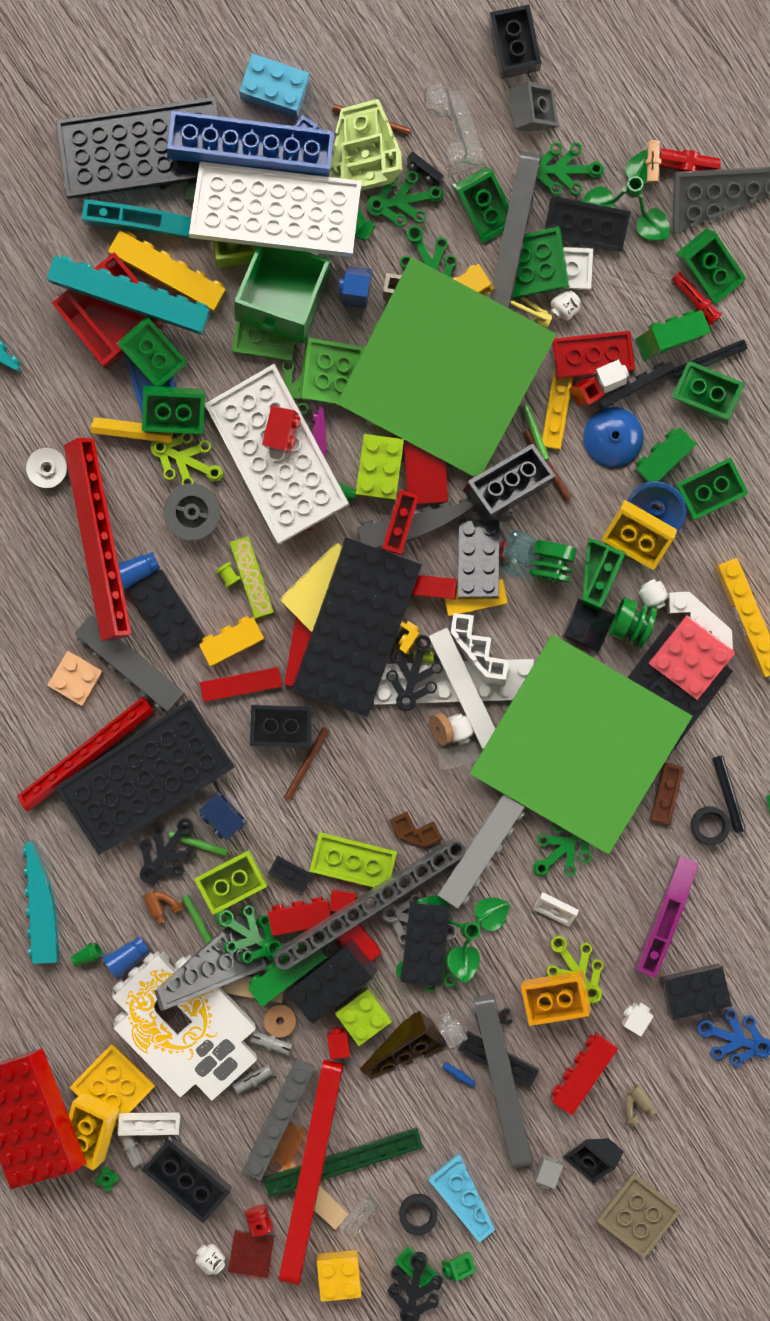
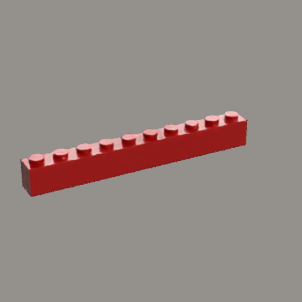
M76 438L65 444L64 449L101 641L118 640L132 633L94 438Z

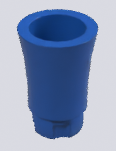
M153 552L118 563L124 590L160 569Z
M139 936L102 958L112 974L119 980L151 951Z

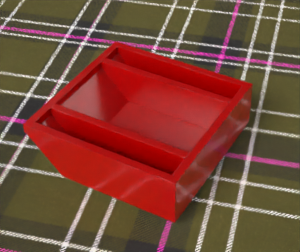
M115 252L94 268L98 271L100 268L108 270L115 277H119V275L126 276L131 279L130 282L136 284L139 282ZM71 290L65 291L52 302L53 306L105 369L109 368L126 354L117 343L146 317ZM148 317L157 328L164 323Z

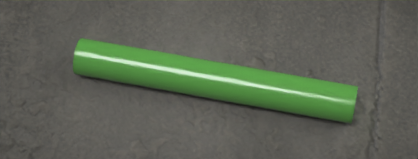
M525 404L521 408L536 447L544 460L548 461L550 458L529 404Z
M170 831L168 838L171 839L176 832ZM183 835L179 841L226 857L228 851L226 848Z
M186 895L181 899L204 942L207 944L212 940V937L189 895Z

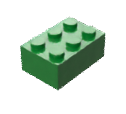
M143 386L142 431L203 434L204 389Z
M731 457L673 486L685 500L687 516L690 522L749 494Z

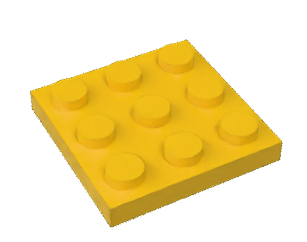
M112 1043L69 1088L78 1097L85 1092L119 1108L118 1113H130L156 1084ZM118 1116L114 1128L118 1125Z

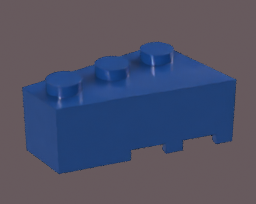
M354 266L347 268L345 277L340 279L339 299H343V305L367 309L373 269Z

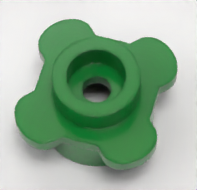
M103 1167L101 1174L95 1177V1183L104 1187L105 1191H110L112 1185L119 1180L118 1174H115L109 1167Z

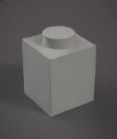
M544 1154L542 1155L534 1176L538 1186L544 1189H549V1187L556 1188L563 1169L562 1161Z

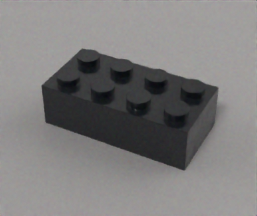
M531 444L469 480L463 491L484 522L487 523L549 486L556 475L534 444Z
M351 939L296 982L287 994L313 1025L370 981L378 970Z
M173 1135L167 1137L142 1168L145 1174L202 1223L208 1219L228 1196L232 1187Z

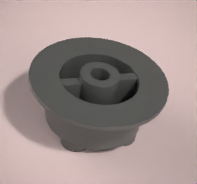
M185 484L174 489L167 497L164 504V519L168 528L176 536L185 540H199L208 536L216 528L220 519V505L213 492L205 486Z

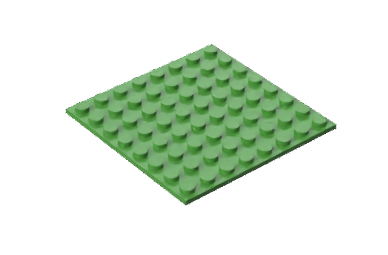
M411 257L337 404L476 477L483 473L557 334Z
M552 634L469 774L609 854L691 720L692 715Z

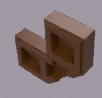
M408 811L389 819L397 838L423 848L443 840L434 821L415 829Z

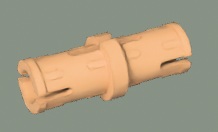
M651 140L647 142L648 154L645 160V165H647L646 182L657 184L659 183V165H661V159H659L660 141Z

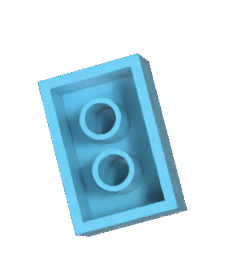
M251 54L239 90L240 98L298 118L310 82L309 72Z

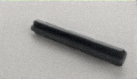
M742 339L691 362L707 367L745 351L748 347L746 341ZM687 363L674 368L672 375L675 379L681 378Z
M716 756L713 758V763L734 831L736 833L744 832L746 830L724 756Z

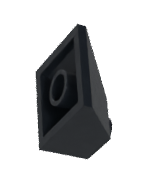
M578 598L562 635L599 651L615 614L601 609L599 612L583 605L582 600Z
M609 1138L585 1139L565 1153L563 1158L592 1183H595L616 1168L624 1151Z

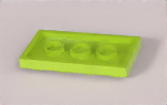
M319 832L309 872L374 888L391 877L397 851Z

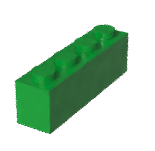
M298 944L299 948L296 952H302L305 949V944ZM319 949L286 970L278 968L275 962L265 968L267 973L261 977L257 974L248 981L250 986L247 988L260 1006L263 1007L324 960L326 955ZM283 954L281 956L283 960L280 963H285L288 960V955Z

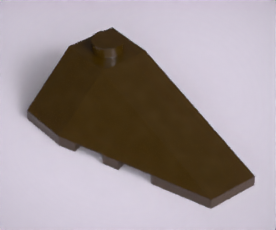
M418 1011L404 1020L363 1064L360 1070L373 1079L393 1071L398 1064L406 1063L408 1065L413 1063L412 1059L421 1055L424 1058L445 1047L447 1043L431 1019Z

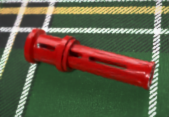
M681 271L671 279L696 307V312L703 311L708 326H711L722 316V313L718 312L711 305L710 299H705L684 277Z

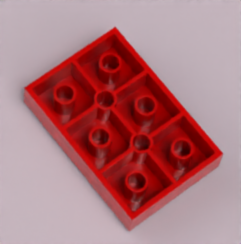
M43 1048L0 1061V1163L10 1190L72 1173L87 1163Z

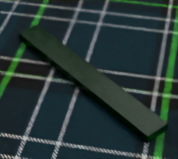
M417 1127L326 1156L321 1181L423 1148ZM301 1165L263 1176L268 1196L273 1197L297 1189Z

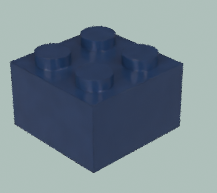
M218 792L199 809L201 819L206 824L211 823L215 827L213 831L220 839L224 837L227 840L247 821L221 792Z

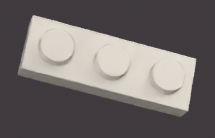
M118 1113L117 1134L118 1136L179 1135L180 1114Z

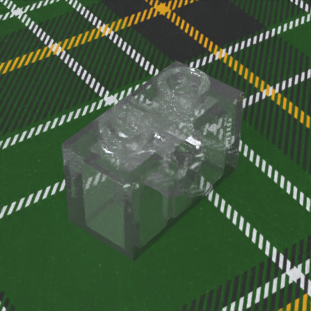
M448 1010L439 1015L440 1019L437 1020L438 1028L449 1048L468 1039L466 1031L455 1011L450 1013Z

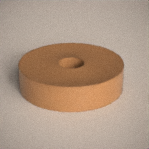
M440 712L430 716L429 727L434 739L443 746L451 743L454 739V733L448 718Z
M275 1004L267 1010L264 1017V1026L271 1035L285 1037L296 1026V1014L288 1005ZM278 1017L284 1019L282 1024L277 1023L276 1019Z

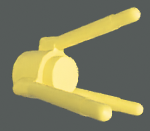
M522 297L521 300L537 312L519 303L510 301L511 305L533 315V322L546 329L548 328L553 316L548 314V311L540 308L525 297Z

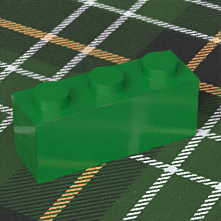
M681 427L676 431L672 428L664 436L666 440L662 444L658 442L650 449L652 454L648 458L643 456L636 463L637 468L634 472L645 483L658 482L697 445Z

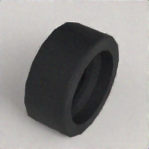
M705 806L693 814L691 831L698 841L707 845H717L728 837L730 820L723 810L713 806ZM714 814L721 819L722 829L717 836L706 837L700 832L699 822L704 815Z
M421 1193L406 1197L399 1209L400 1223L408 1233L413 1235H424L430 1232L437 1222V1208L434 1201L429 1196ZM414 1203H423L429 1208L430 1218L422 1226L412 1225L406 1217L407 1209Z

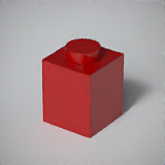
M595 377L585 378L569 388L577 406L590 405L604 396Z
M332 889L329 911H338L358 898L356 897V892Z
M343 1027L331 1028V1031L327 1032L330 1060L350 1057L347 1029L343 1030Z

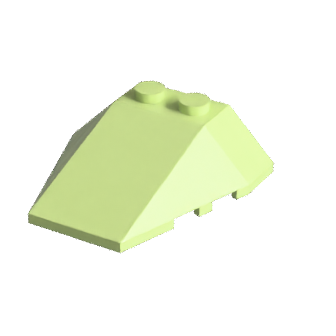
M376 99L342 108L335 131L337 136L332 147L329 177L361 181L360 191L391 184L402 171L401 150L380 101Z

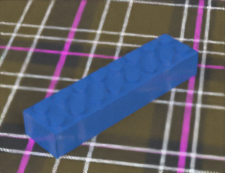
M172 110L167 143V159L196 163L208 162L329 177L334 131Z

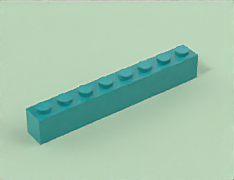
M61 255V257L54 256L46 278L49 283L184 330L204 335L211 315L210 309L207 308L208 305L197 301L196 304L188 302V298L181 295L173 297L164 289L158 288L157 291L150 289V285L143 282H138V284L130 282L131 279L123 275H119V277L112 276L108 270L102 268L99 271L92 269V265L85 262H80V264L72 262L73 259L65 255Z

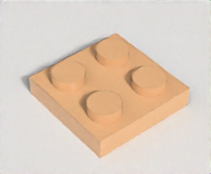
M67 651L47 686L83 706L103 671L72 652Z

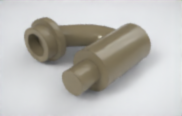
M639 1084L633 1086L628 1091L625 1102L627 1117L625 1124L630 1127L635 1126L640 1121L637 1113L633 1114L634 1102L642 1112H647L650 1117L656 1113L652 1107L654 1103Z

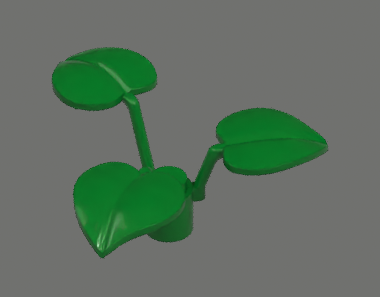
M648 149L639 152L627 163L625 168V174L628 178L627 186L622 189L616 198L612 199V192L608 188L599 186L588 191L581 200L615 208L613 203L617 202L624 194L631 198L638 197L643 215L636 223L638 234L642 238L651 241L668 239L670 226L666 215L657 208H652L647 213L644 209L643 194L641 192L643 185L649 184L646 182L647 165H645Z
M436 895L421 898L416 901L422 903L448 905V902L446 900ZM484 898L478 901L474 907V914L478 917L475 923L466 922L461 924L449 920V924L459 927L461 935L466 938L463 948L454 947L447 956L448 968L462 983L468 982L474 976L480 963L478 950L475 947H467L468 943L471 942V939L479 936L480 925L487 931L498 930L506 920L510 908L509 902L500 898Z

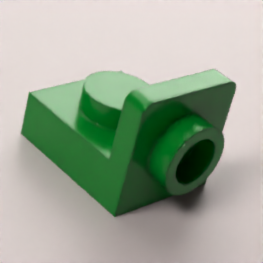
M358 208L355 238L366 241L376 226L374 223L367 221L360 208Z
M465 1252L451 1260L444 1259L441 1261L443 1275L451 1281L457 1282L477 1272L470 1252Z

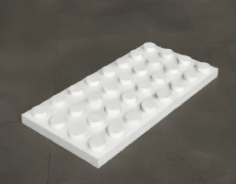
M200 162L189 238L352 257L361 181Z
M275 364L205 403L278 544L285 542L350 505ZM272 405L295 410L299 413L301 419L300 426L295 430V446L290 450V454L267 449L262 446Z

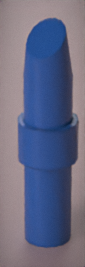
M448 1062L443 1064V1070L454 1076L458 1081H462L466 1085L475 1088V1081L467 1076L465 1072L455 1068Z

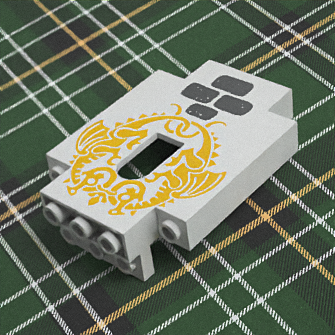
M159 951L155 954L150 953L143 960L144 964L141 967L132 969L128 974L129 977L124 982L121 980L113 987L112 998L126 1011L125 1013L122 1011L114 1019V1029L179 1097L196 1084L213 1100L257 1060L256 1053L244 1041L256 1029L255 1023L219 987L177 1005L192 1021L177 1034L156 1013L154 1005L157 998L154 990L192 956L188 955L186 958H180L174 968L169 963V957L164 951L162 953Z

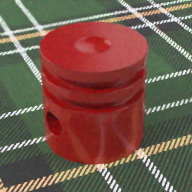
M266 1204L256 1205L244 1211L251 1237L262 1236L274 1229Z

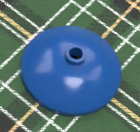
M619 407L604 408L596 412L588 420L583 433V442L588 455L595 462L606 467H620L630 463L639 454L644 439L643 429L639 420L631 412ZM613 432L618 433V439L612 438Z
M656 481L644 483L634 489L627 500L677 529V532L685 522L687 514L685 500L677 489L667 483ZM659 503L661 508L655 507V504Z

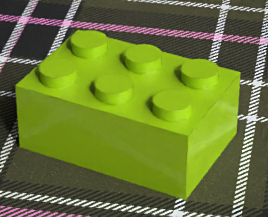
M364 434L356 488L357 497L396 502L404 439Z
M250 849L194 878L212 915L268 886Z

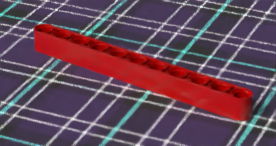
M325 1059L322 1063L279 1274V1282L296 1286L300 1284L343 1073V1063Z

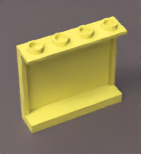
M335 543L279 599L311 632L342 547L339 543Z

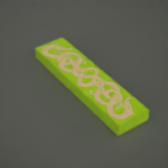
M249 536L229 542L255 619L274 613Z

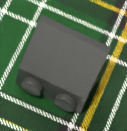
M526 82L509 89L515 129L533 131L559 126L554 88L552 86Z

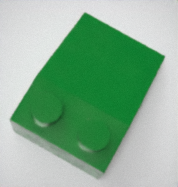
M486 166L452 185L460 205L482 243L504 232L509 204L492 169Z
M706 228L676 253L686 271L715 305L746 280V277L718 234Z
M688 361L672 398L713 420L729 425L744 392L745 383Z

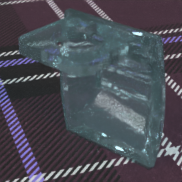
M513 530L505 543L502 554L505 558L500 568L514 576H518L523 566L527 567L534 557L533 549L536 539L522 531ZM507 563H516L517 569L509 568Z

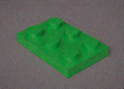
M147 316L117 343L154 386L161 387L187 363L184 357Z

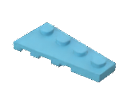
M458 1153L433 1173L428 1180L480 1243L495 1228L460 1153Z

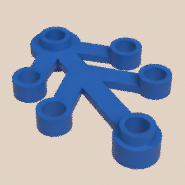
M731 1008L724 1011V1018L729 1021L734 1033L713 1026L707 1019L700 1020L697 1024V1031L704 1037L715 1035L732 1041L721 1047L714 1046L710 1051L714 1059L719 1060L723 1055L741 1046H746L750 1049L741 1054L732 1053L730 1055L729 1061L734 1066L741 1065L743 1061L755 1055L759 1058H765L770 1055V1041L761 1037L755 1025L756 1020L751 1015L744 1016L742 1022L749 1028L753 1040L745 1037L737 1020V1013ZM733 1012V1017L727 1018V1013ZM748 1018L752 1019V1024L750 1025L746 1024ZM703 1024L708 1025V1029L705 1031L701 1029ZM764 1044L765 1048L761 1051L758 1050V1046ZM715 1050H720L719 1056H714ZM735 1056L739 1057V1061L737 1063L733 1062V1058Z

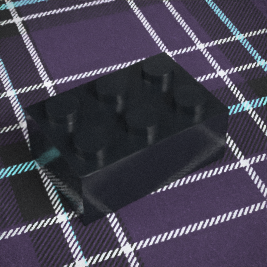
M530 4L490 12L488 21L500 79L540 71L542 62Z
M251 705L250 746L312 747L313 706Z
M719 963L660 977L668 1013L672 1020L732 1007L724 969Z

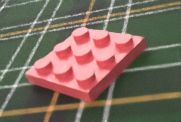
M686 615L652 657L649 664L698 700L733 657L735 651Z

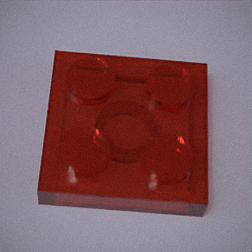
M235 1230L228 1272L268 1278L274 1236L264 1234L258 1237H251L250 1232Z

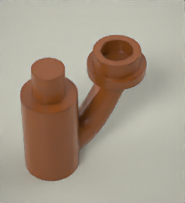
M154 890L142 896L151 918L155 917L157 924L165 921L162 915L165 912L160 900L171 905L169 910L172 913L184 909L182 906L183 902L178 903L174 898L161 891Z

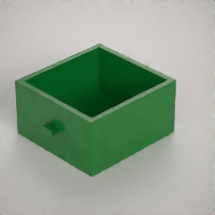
M257 246L234 301L235 321L304 344L329 281L330 259L305 251Z

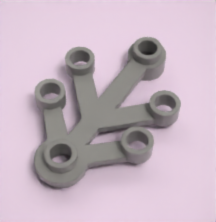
M418 893L412 894L410 899L398 905L390 903L381 910L382 919L387 923H392L398 934V940L403 945H405V942L401 941L400 938L402 935H406V932L400 921L407 922L408 914L403 913V911L409 908V903L414 896L422 898ZM390 909L395 912L392 917L387 915V911ZM448 923V927L452 928V933L447 934V939L450 940L456 936L457 929L456 926Z

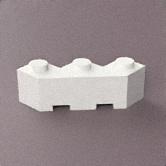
M668 593V599L666 600L667 614L687 613V616L733 649L732 630L692 593Z
M454 613L451 636L457 648L485 683L505 686L509 660L490 658L491 638L472 635L474 616Z

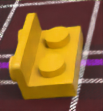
M408 621L406 624L403 622L400 624L402 628L409 631V634H404L398 644L401 645L399 649L409 655L415 645L416 638L421 634L418 632L419 628Z

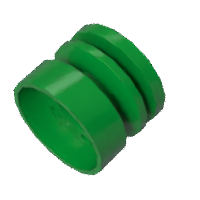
M535 540L533 554L541 557V560L531 561L530 565L539 567V570L529 569V575L546 582L569 583L571 577L562 575V573H572V569L564 566V563L574 562L577 548L555 542Z
M623 597L613 619L609 636L623 640L628 633L630 634L629 644H633L638 637L636 646L642 648L654 629L657 609L651 607L646 615L648 605L644 604L638 612L636 611L637 601Z

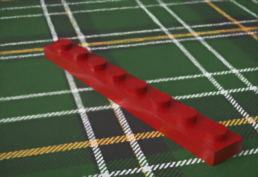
M144 696L18 794L17 797L22 807L27 812L53 793L57 785L85 768L90 762L153 714L155 711Z

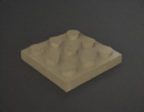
M632 1172L596 1218V1221L645 1259L682 1210Z

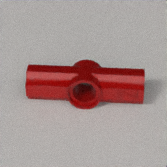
M661 148L659 159H661V165L659 167L679 170V172L720 169V158L700 155L699 152L693 150H683L682 152Z

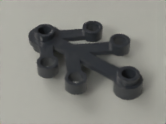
M420 635L415 640L417 651L411 671L401 651H395L392 654L393 661L398 664L407 681L406 689L404 690L398 680V673L395 670H390L386 674L387 680L392 683L398 694L396 705L402 711L412 710L416 705V700L429 693H435L437 690V684L430 681L426 683L424 688L413 693L415 684L433 674H440L443 670L441 663L434 662L431 667L419 673L424 652L431 646V640L426 635ZM421 639H425L427 641V645L425 647H421L419 645V641ZM400 653L402 659L397 661L394 659V655ZM435 664L440 665L441 670L439 672L433 670ZM394 672L396 679L390 680L388 677L389 673ZM429 684H434L435 690L429 691L427 689V686ZM403 698H409L410 703L408 705H404L402 703Z
M182 818L178 822V830L165 847L162 835L164 826L161 823H156L152 826L151 831L155 838L157 858L153 863L150 854L152 842L149 839H144L140 842L139 847L144 860V866L140 870V878L144 883L153 884L160 876H180L183 874L185 868L181 863H176L173 867L159 868L165 861L192 860L195 858L196 850L193 847H188L183 851L171 852L183 835H187L193 830L194 823L190 818ZM183 822H188L190 827L184 829L182 826ZM155 826H159L161 828L160 833L155 832ZM143 842H147L149 844L148 849L143 848ZM188 850L193 851L194 855L192 857L187 856L186 852ZM176 866L181 867L182 871L180 873L175 871ZM147 870H152L154 875L149 877L146 873Z
M415 1252L410 1260V1264L414 1268L411 1285L404 1277V1270L399 1265H395L391 1270L392 1278L396 1279L399 1285L391 1284L387 1292L401 1309V1321H419L420 1314L430 1308H436L440 1302L438 1295L430 1294L426 1302L416 1306L417 1299L433 1290H439L443 1284V1279L435 1275L429 1283L419 1288L422 1270L428 1262V1258L423 1252ZM417 1257L422 1258L423 1261H419ZM398 1270L400 1274L398 1275L394 1271ZM433 1281H438L439 1285L434 1284ZM401 1288L409 1298L408 1304L400 1295ZM391 1289H396L397 1293L392 1292ZM430 1299H434L436 1303H432Z

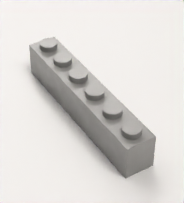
M502 793L466 848L464 856L458 860L437 892L438 896L456 908L466 904L470 897L467 894L471 888L475 889L481 881L478 877L482 871L487 872L492 864L490 859L493 855L497 856L503 847L501 842L504 838L508 839L514 830L512 828L515 821L519 822L525 814L523 805Z

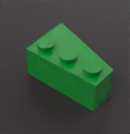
M694 310L683 313L681 318L673 316L666 319L664 324H661L660 321L651 324L648 331L635 339L643 362L656 354H664L667 350L681 347L711 333L703 311L700 310L694 313Z
M589 537L587 541L582 604L600 612L626 553Z

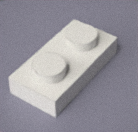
M543 892L533 907V910L568 927L578 913V909Z

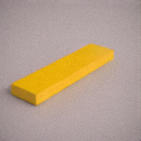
M555 368L553 370L542 440L545 448L560 451L570 398L569 388L572 386L573 378L556 380Z
M94 417L90 431L93 434L171 443L174 434L169 432L142 431V423Z

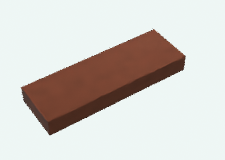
M667 762L663 764L650 821L666 825L671 824L684 771L683 766Z

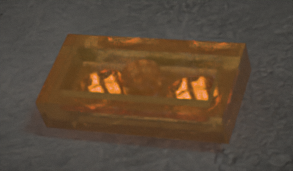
M289 1121L271 1159L289 1168L307 1130Z

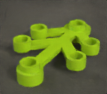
M182 433L181 436L173 438L171 443L152 441L150 446L151 452L156 457H160L164 468L163 475L167 480H173L176 477V472L171 468L168 456L176 459L182 476V485H185L186 479H190L192 481L191 484H194L186 464L207 474V477L212 482H219L223 478V470L219 466L213 465L210 467L190 457L202 452H210L212 446L209 441L203 440L199 445L182 451H176L172 448L183 443H192L194 439L192 434ZM186 434L191 436L189 441H184ZM204 443L209 444V448L207 450L202 449V445ZM158 444L164 445V449L162 451L157 450ZM169 470L173 471V476L171 478H168L166 476V473ZM213 470H218L219 473L218 476L213 477L211 476V472Z
M560 935L554 936L550 941L551 948L555 952H560L572 971L560 969L556 965H549L546 969L548 976H552L549 973L551 968L556 969V973L553 975L583 970L587 993L590 990L595 991L593 997L588 996L590 1004L599 1002L602 998V990L598 986L600 972L604 967L603 962L600 959H594L591 962L593 972L589 983L585 975L592 946L588 942L580 945L581 957L578 966L566 948L567 941ZM561 940V946L556 947L554 944L555 941ZM588 945L590 947L589 951L583 952V946ZM595 962L601 963L599 969L594 968Z

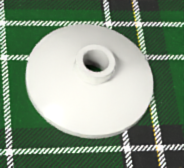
M41 448L33 452L29 457L26 471L29 479L35 485L41 488H52L60 484L65 478L67 464L62 454L57 450ZM50 465L51 471L45 472V466Z

